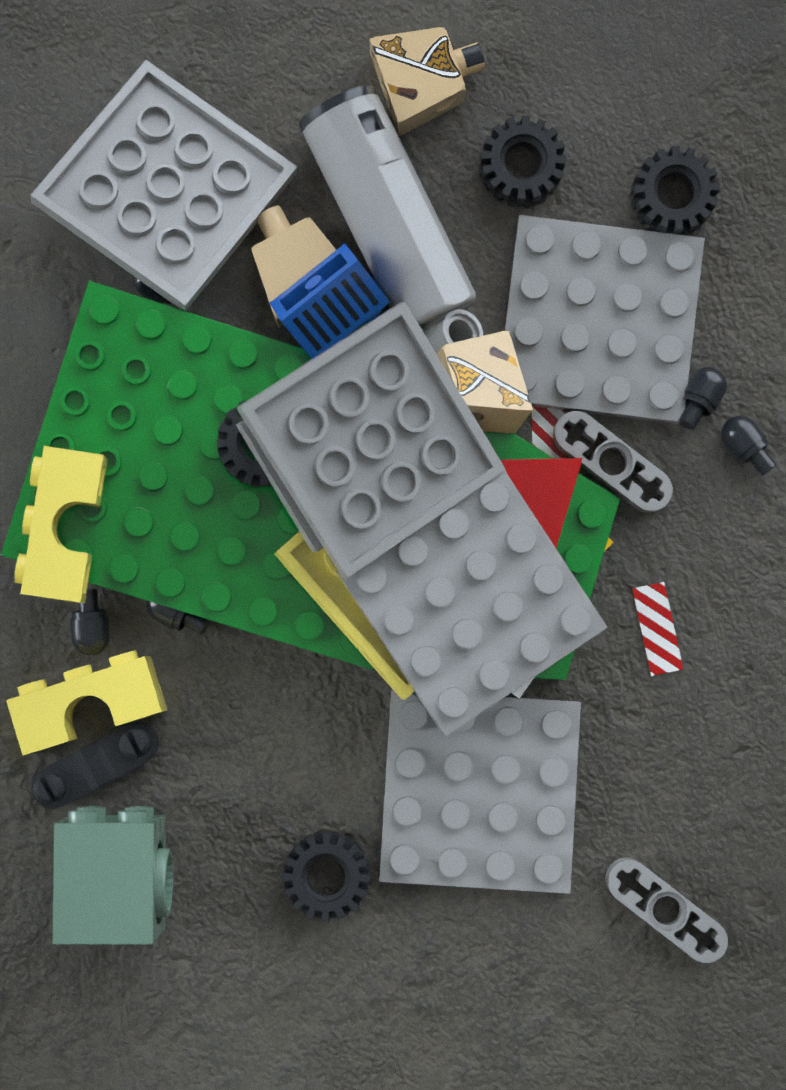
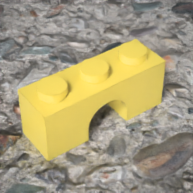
M44 446L42 457H34L30 474V485L37 486L34 506H26L22 525V534L30 535L27 555H18L14 577L15 583L22 584L20 594L85 603L92 555L67 549L58 537L57 525L61 515L70 507L76 505L100 507L108 460L104 455Z
M134 650L109 658L111 667L93 672L91 665H86L64 672L65 682L47 687L46 680L42 679L17 687L20 696L8 699L6 702L22 755L32 754L76 740L77 736L72 720L73 711L76 705L87 696L98 697L108 705L115 726L167 711L151 656L138 658L137 651Z

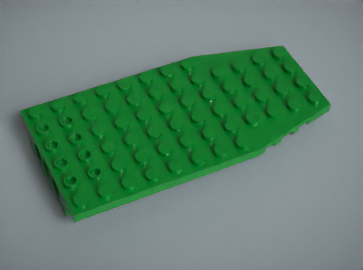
M89 281L0 556L17 560L19 554L27 555L30 535L22 534L23 518L26 506H34L37 486L30 485V474L33 459L35 456L42 457L44 446L101 454L108 460L100 507L89 505L70 507L61 515L57 525L58 537L67 549L92 555L88 583L375 670L274 555L299 530L273 486L256 488L246 483H240L224 468L218 453V430L229 410L236 408L238 403L244 400L248 401L312 360V358L303 348ZM483 431L500 460L553 458L514 433ZM242 438V448L245 454L252 460L257 461L245 439ZM578 473L556 549L590 600L620 498ZM575 650L534 678L566 680Z

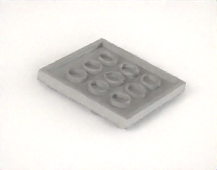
M145 60L31 193L30 197L33 205L179 309L187 311L254 228L260 214L271 207L295 177L297 166L152 63Z
M519 215L504 331L510 332L531 405L680 425L678 420L686 404V400L683 397L686 394L684 391L688 386L705 238Z
M405 301L392 307L236 408L340 575L344 578L350 577L506 470Z
M505 471L350 577L344 578L340 575L339 571L336 572L445 737L607 628L603 619Z
M391 690L379 882L570 894L581 702L504 697L445 737L418 697L411 694L407 699L402 700L394 690Z

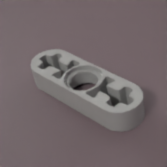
M572 411L564 414L557 421L553 428L552 436L558 450L568 458H583L581 468L636 510L652 513L662 509L669 503L673 493L669 477L591 416L581 411ZM579 422L585 427L582 435L589 442H595L597 435L605 441L593 451L590 461L582 455L589 447L578 440L572 445L565 441L568 432L563 428L565 424L573 427ZM615 449L623 455L625 467L619 475L613 476L603 472L599 464V458L603 451ZM635 464L642 469V471L635 475L636 478L646 484L652 480L657 481L659 484L656 492L661 496L659 501L652 498L644 502L640 498L643 493L642 488L633 481L628 484L627 489L620 485V482L632 473Z
M627 857L615 860L608 867L605 882L609 892L685 953L702 963L715 962L724 955L728 946V937L724 928L639 861ZM634 868L637 869L638 872L635 879L647 890H650L652 882L658 884V887L646 896L642 908L636 906V903L643 899L638 893L628 887L623 892L618 890L621 882L616 876L621 870L630 873ZM661 897H673L679 904V914L670 923L658 922L653 915V906ZM691 911L696 913V916L689 920V922L702 932H707L710 928L714 929L710 937L715 941V944L711 949L703 946L698 951L695 950L698 943L697 940L684 929L679 938L674 935L675 932L685 926Z

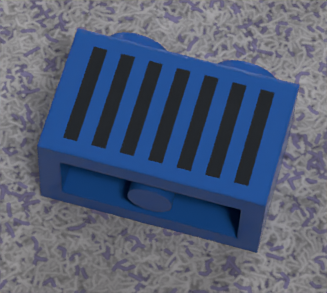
M343 244L270 302V305L280 321L313 359L343 340L360 325L368 324L380 314L381 309L390 301L346 244Z

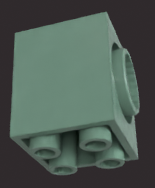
M82 806L77 807V810L68 811V817L54 823L53 944H154L165 931V917H169L173 897V859L171 850L166 848V815H154V807L152 806L125 807V810L118 811V815H106V807Z

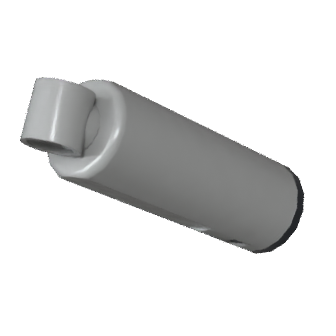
M374 86L355 87L313 108L298 123L378 287L390 301L387 304L388 308L391 309L405 301L436 354L446 344L483 336L482 326L478 319L469 311L464 310L474 303L476 293Z

